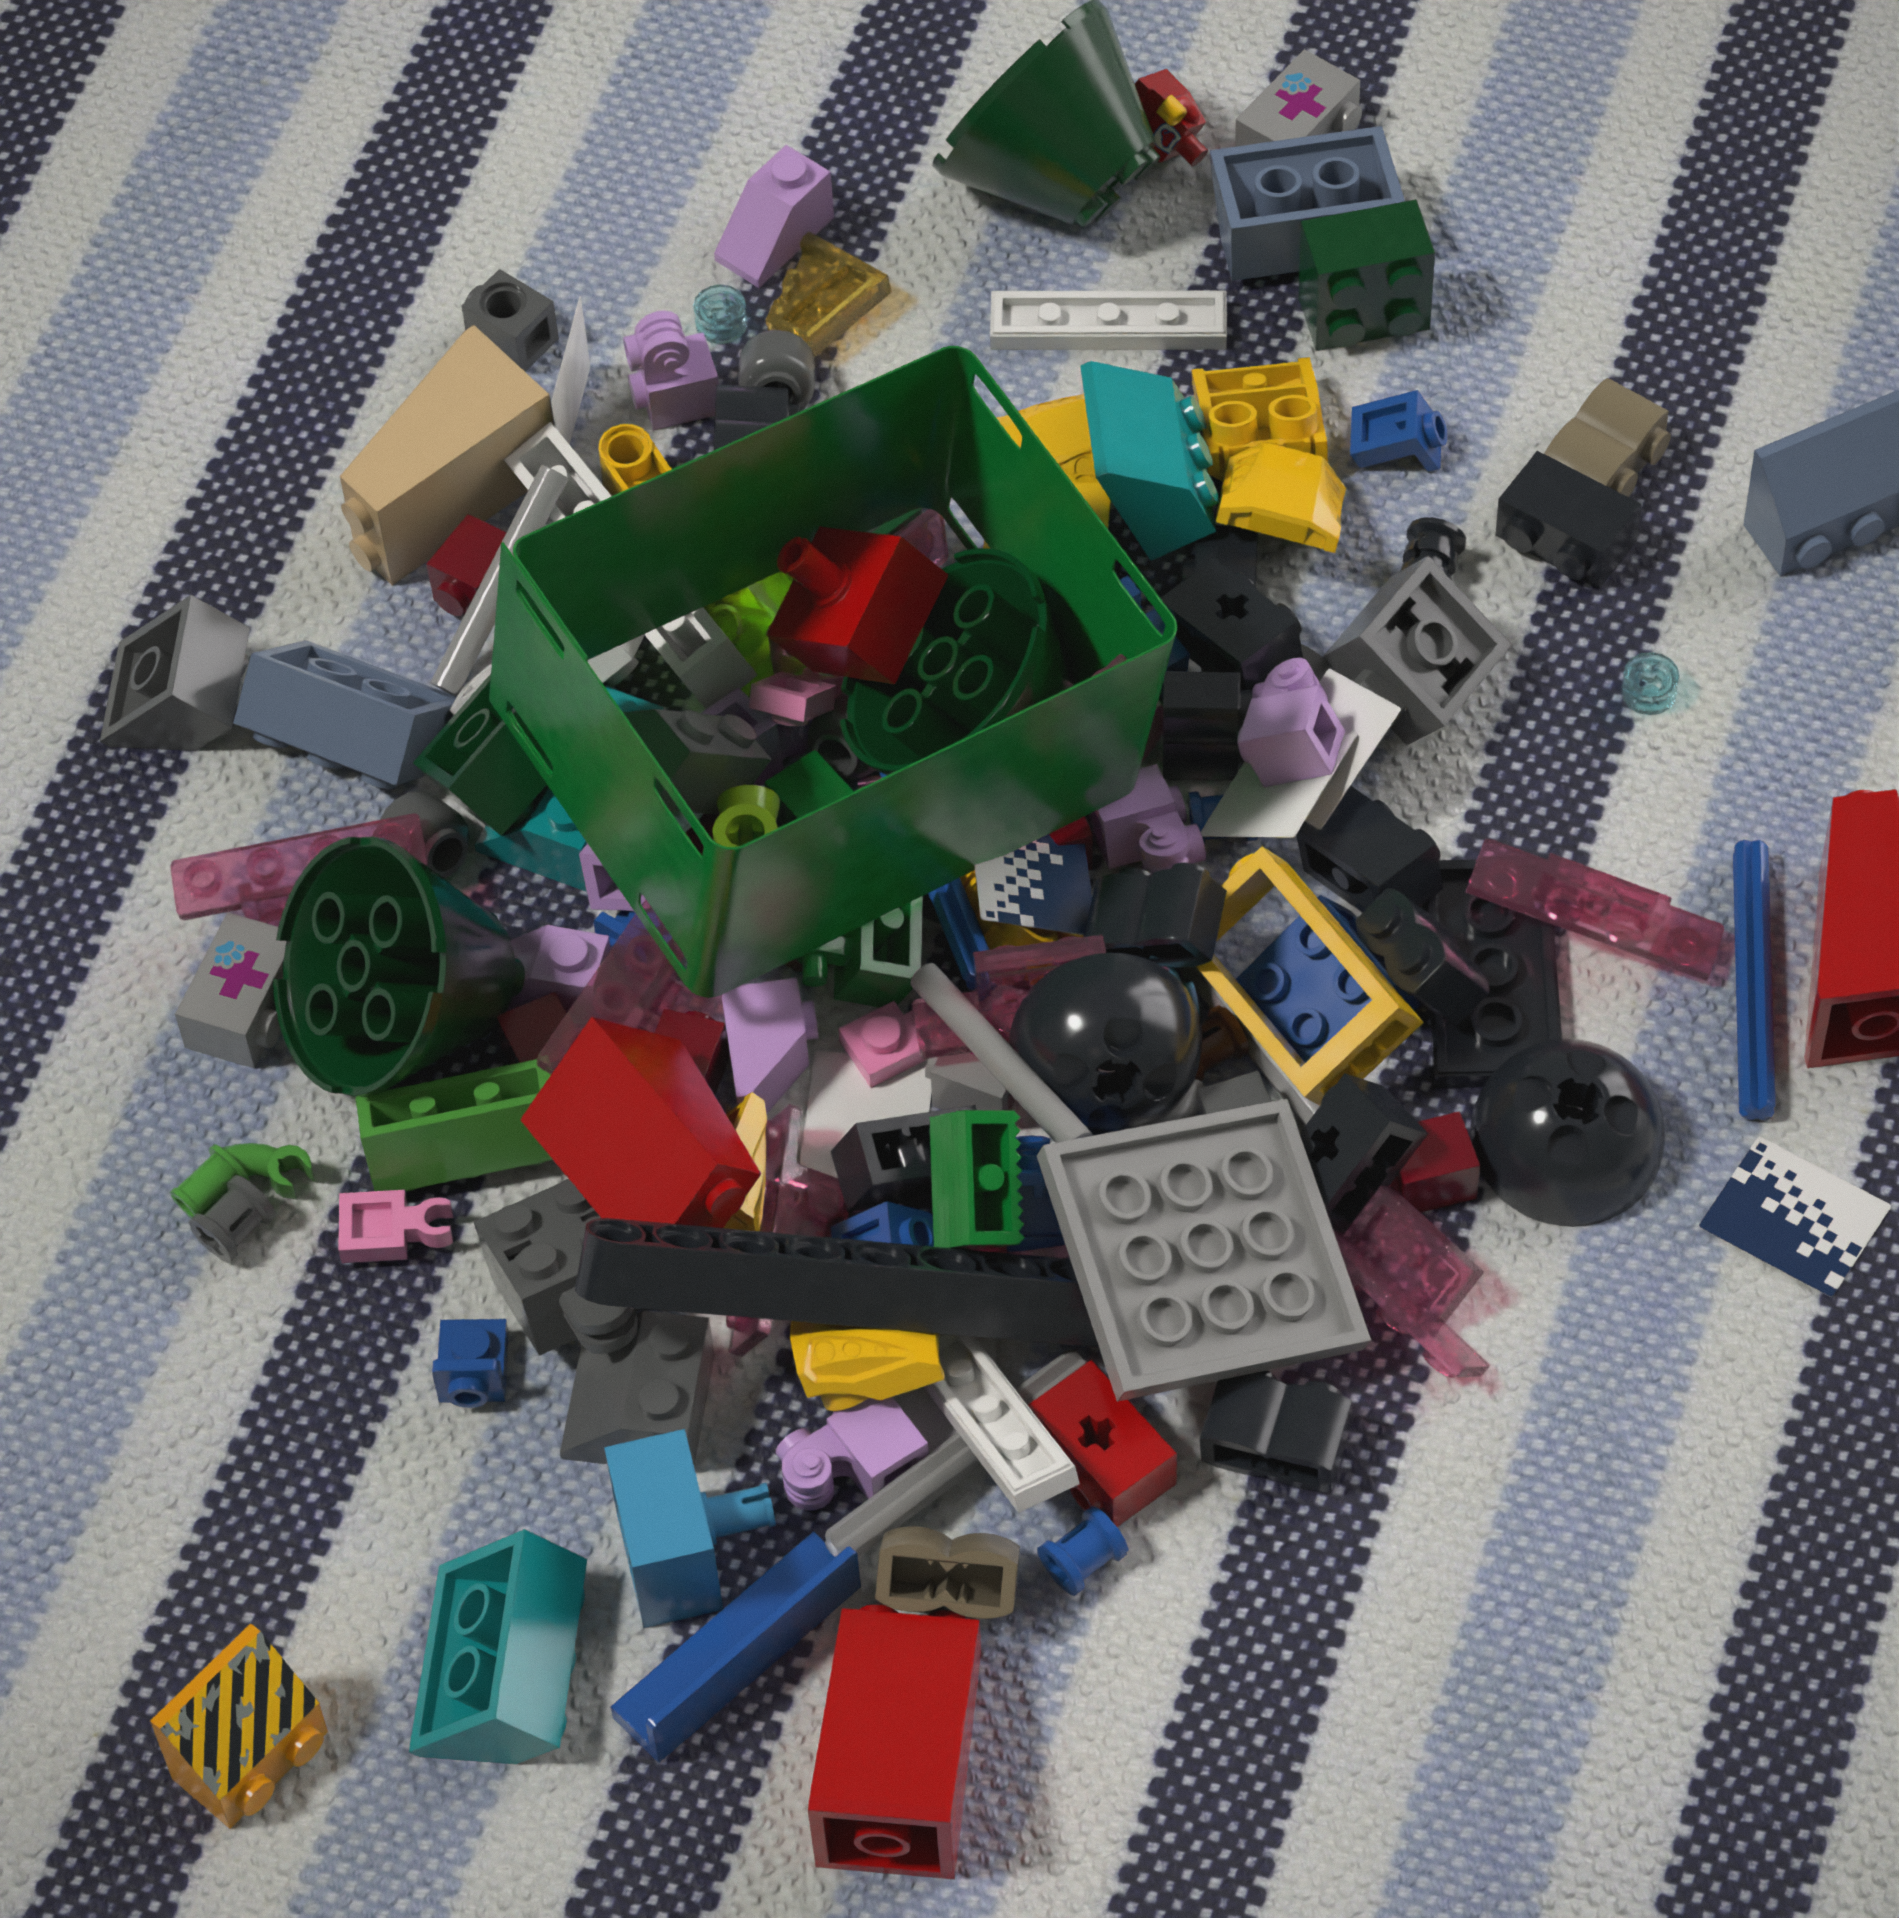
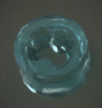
M713 285L705 288L695 297L693 304L697 333L704 332L706 341L716 344L731 343L740 338L746 331L748 324L744 296L738 289L729 285ZM724 310V314L727 317L718 319L714 311Z
M1654 652L1641 653L1631 658L1625 665L1621 690L1623 701L1630 709L1639 714L1657 715L1669 710L1675 703L1677 696V686L1680 677L1678 667L1670 658ZM1640 679L1649 685L1644 688L1639 686ZM1659 680L1662 682L1661 688L1659 689L1656 685L1650 683Z

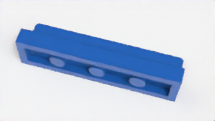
M813 1531L611 1705L613 1719L660 1763L861 1588L858 1553L848 1546L834 1557L826 1548L825 1542Z

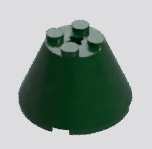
M1091 0L1062 19L1061 23L1066 27L1047 46L1040 39L1035 42L979 98L946 138V141L953 147L947 159L940 153L933 159L932 166L942 176L1068 224L1075 225L1079 223L1082 227H1085L1093 220L1099 222L1119 203L1121 197L1115 191L1121 185L1124 186L1133 178L1138 181L1158 162L1161 156L1153 149L1156 141L1109 11L1099 0Z
M976 548L954 553V559L957 562L942 568L948 574V577L896 684L843 677L841 691L848 696L847 719L840 720L841 730L850 750L872 769L883 774H892L1075 685L1041 585L1034 573L1011 554L990 548Z
M347 837L330 844L320 851L305 867L295 882L285 904L276 937L278 941H286L283 979H273L276 1012L284 1040L302 1072L314 1084L330 1093L354 1097L375 1095L476 1039L486 1037L497 1026V1017L507 1011L512 996H516L521 992L525 981L523 963L515 958L510 937L493 912L485 910L398 844L379 837Z

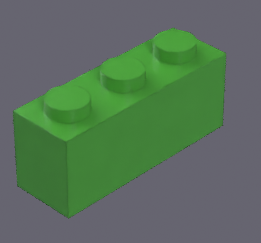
M548 1057L395 1088L375 1095L357 1096L356 1106L360 1139L374 1191L405 1190L407 1192L420 1187L463 1178H475L487 1173L526 1165H538L553 1160L520 1121L552 1074Z

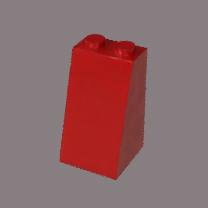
M1896 789L1877 792L1857 790L1845 796L1833 797L1819 872L1804 1054L1807 1068L1899 1056V797Z
M595 1017L589 1019L520 1119L601 1218L724 1228L731 1216L742 1207L746 1195L762 1174L686 1047L679 1039Z
M866 1605L859 1610L842 1608L808 1804L815 1867L955 1880L981 1658L980 1620L967 1619L963 1615L948 1610L934 1611L928 1615L898 1613L895 1609L884 1605Z

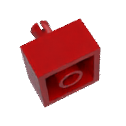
M819 527L812 543L804 537L803 539L795 537L783 546L778 555L777 566L779 570L784 574H788L793 578V581L766 636L813 672L896 684L908 656L946 582L948 574L901 536Z

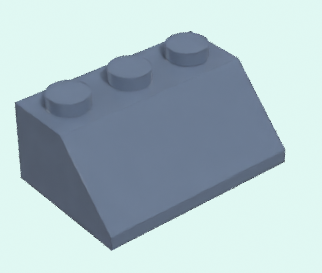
M1382 126L1210 150V164L1221 243L1232 281L1298 272L1300 264L1301 221L1405 201Z
M1899 390L1754 450L1743 525L1780 577L1800 568H1813L1830 555L1854 545H1867L1877 539L1882 533L1899 527Z
M303 640L251 653L233 723L254 731L253 738L260 743L279 748H286L292 745L307 751V759L317 765L328 768H342L344 765L362 772L361 780L367 784L383 789H396L400 784L423 777L424 773L413 764V761L454 716L449 710L457 697L313 642Z

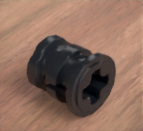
M1434 517L1419 518L1412 521L1407 528L1406 538L1409 542L1405 546L1403 564L1400 571L1429 556L1452 580L1451 576L1455 573L1458 564V555L1466 547L1467 538L1463 531L1453 523Z

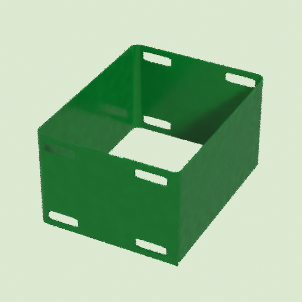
M947 346L522 536L514 544L513 555L505 543L502 542L489 701L685 986L698 996L713 998L723 995L974 871V865L1007 855L1128 795L1134 789L1176 636L1177 622L1164 602L977 356L966 348ZM975 375L981 379L1022 435L1021 447L1010 437L974 387ZM952 498L990 549L1001 550L1011 554L1034 573L1043 590L1075 685L742 846L725 847L716 843L708 835L591 668L588 660L780 572L777 566V558L783 546L795 537L802 539L804 537L812 543L819 527L867 532L912 510L927 508L936 511L944 518L967 550L976 549L977 546L950 510L949 506ZM1116 560L1127 571L1165 624L1163 635L1154 627L1114 571ZM511 705L547 755L553 766V771L518 723L511 711ZM656 778L663 785L704 846L703 856L693 845L660 797L655 787ZM641 895L650 904L687 960L686 969L641 905Z

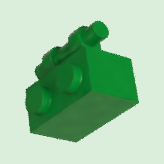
M923 896L796 958L802 964V983L810 987L824 986L827 984L828 964H833L834 1000L879 1008L895 1001L898 1006L913 989L911 979L915 972L921 968Z

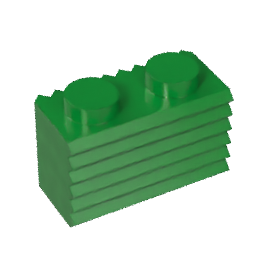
M962 1110L929 1117L934 1247L989 1250L1019 1245L1025 1238L1019 1232L1024 1223L1018 1218L1023 1212V1209L1018 1205L1023 1197L1017 1191L1022 1186V1183L1017 1178L1022 1170L1016 1164L1022 1158L1016 1152L1021 1143L1015 1138L1021 1131L1015 1125L1020 1116L1014 1110Z

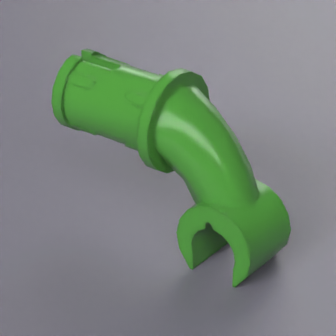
M244 1143L220 1147L217 1144H213L209 1148L211 1156L177 1188L174 1187L170 1194L179 1208L192 1218L197 1213L204 1215L228 1191L227 1182L235 1175L241 1176L248 1181L250 1180L249 1176L253 1175L269 1177L274 1191L281 1197L296 1199L294 1186L282 1176V1172L300 1169L313 1182L315 1180L310 1157L299 1146L286 1145L275 1148L266 1144Z

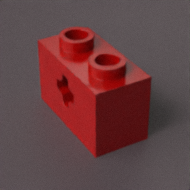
M1092 1360L1028 1404V1407L1074 1464L1080 1484L1070 1488V1492L1084 1511L1091 1506L1097 1507L1119 1527L1176 1485L1177 1453L1128 1399L1117 1402L1110 1380Z

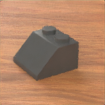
M189 595L120 641L100 742L108 747L196 751L218 736L226 735L234 726L233 722L238 707L237 697L240 681L248 665L246 648L250 627L195 596Z
M659 709L623 712L693 813L720 815L717 807L718 797L730 788L741 785H753L771 761L770 756L755 740L757 734L752 726L742 718L732 714L718 716L700 714L692 710L678 712ZM656 778V790L668 809L681 812Z
M641 1311L636 1313L638 1318L637 1335L620 1350L607 1354H593L581 1345L560 1449L561 1459L607 1464L604 1447L685 1429L693 1464L695 1465L715 1357L709 1318Z

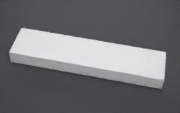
M991 291V350H1226V291Z
M940 1334L939 1359L945 1374L944 1380L924 1386V1388L1017 1512L1020 1513L1080 1484L1074 1464L975 1337Z

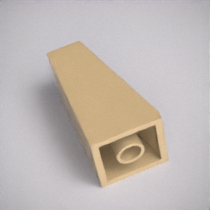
M475 325L461 334L340 475L345 503L341 505L344 517L350 524L353 538L349 542L350 550L357 562L365 570L370 572L375 569L391 585H394L430 560L467 514L485 522L527 493L528 489L504 459L549 422L554 425L549 393Z

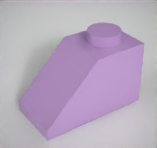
M785 145L748 179L714 252L715 261L760 288L834 218L831 172L788 145Z
M545 925L511 940L515 958L523 963L525 981L521 992L516 996H512L507 1011L556 992L572 1025L585 1027L591 1017L603 1019L615 980L609 936Z
M797 977L741 985L721 995L737 1106L743 1102L745 1096L753 1092L765 1101L767 1114L809 1066L807 1040L819 1039L814 1002H801Z

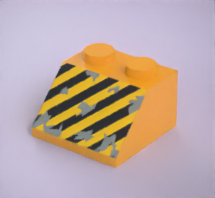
M251 1623L150 1720L172 1780L229 1829L244 1815L251 1816L262 1809L271 1798L275 1784L294 1765L301 1767L309 1762L321 1748L324 1736L328 1733L320 1703L262 1632Z

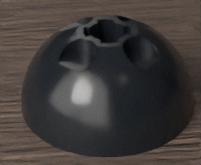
M1098 953L1083 956L1058 966L1041 978L1029 990L1015 1013L1010 1030L1009 1044L1094 1136L1156 1124L1170 1114L1180 1104L1192 1086L1201 1061L1203 1040L1197 1007L1190 993L1177 977L1157 963L1142 957L1123 953Z
M1555 1039L1529 1046L1517 1052L1494 1071L1483 1086L1475 1103L1471 1119L1470 1137L1480 1164L1482 1176L1491 1189L1505 1203L1523 1215L1537 1221L1574 1227L1596 1224L1614 1218L1631 1208L1644 1196L1654 1182L1661 1166L1665 1146V1126L1660 1103L1654 1090L1640 1070L1629 1060L1614 1050L1594 1042L1579 1039ZM1566 1105H1574L1582 1108L1583 1110H1580L1575 1107H1566Z

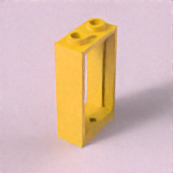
M1261 846L1255 853L1243 857L1232 867L1228 879L1221 885L1227 892L1216 942L1276 886L1372 999L1305 1063L1215 954H1213L1211 962L1196 966L1301 1094L1320 1106L1325 1093L1338 1083L1344 1073L1364 1079L1424 1022L1286 861Z

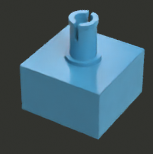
M685 1429L604 1447L616 1513L643 1628L723 1610L713 1546L717 1545L716 1538L766 1526H776L767 1483L707 1498L705 1491L700 1492Z

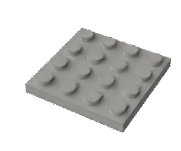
M1288 1099L1043 1145L1037 1154V1159L1117 1402L1364 1350L1371 1341Z

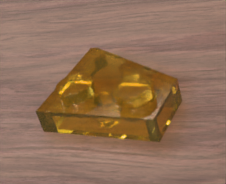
M808 231L800 241L802 256L796 269L787 270L781 284L782 294L778 299L774 300L765 321L768 331H789L801 337L810 346L815 358L892 293L887 274Z

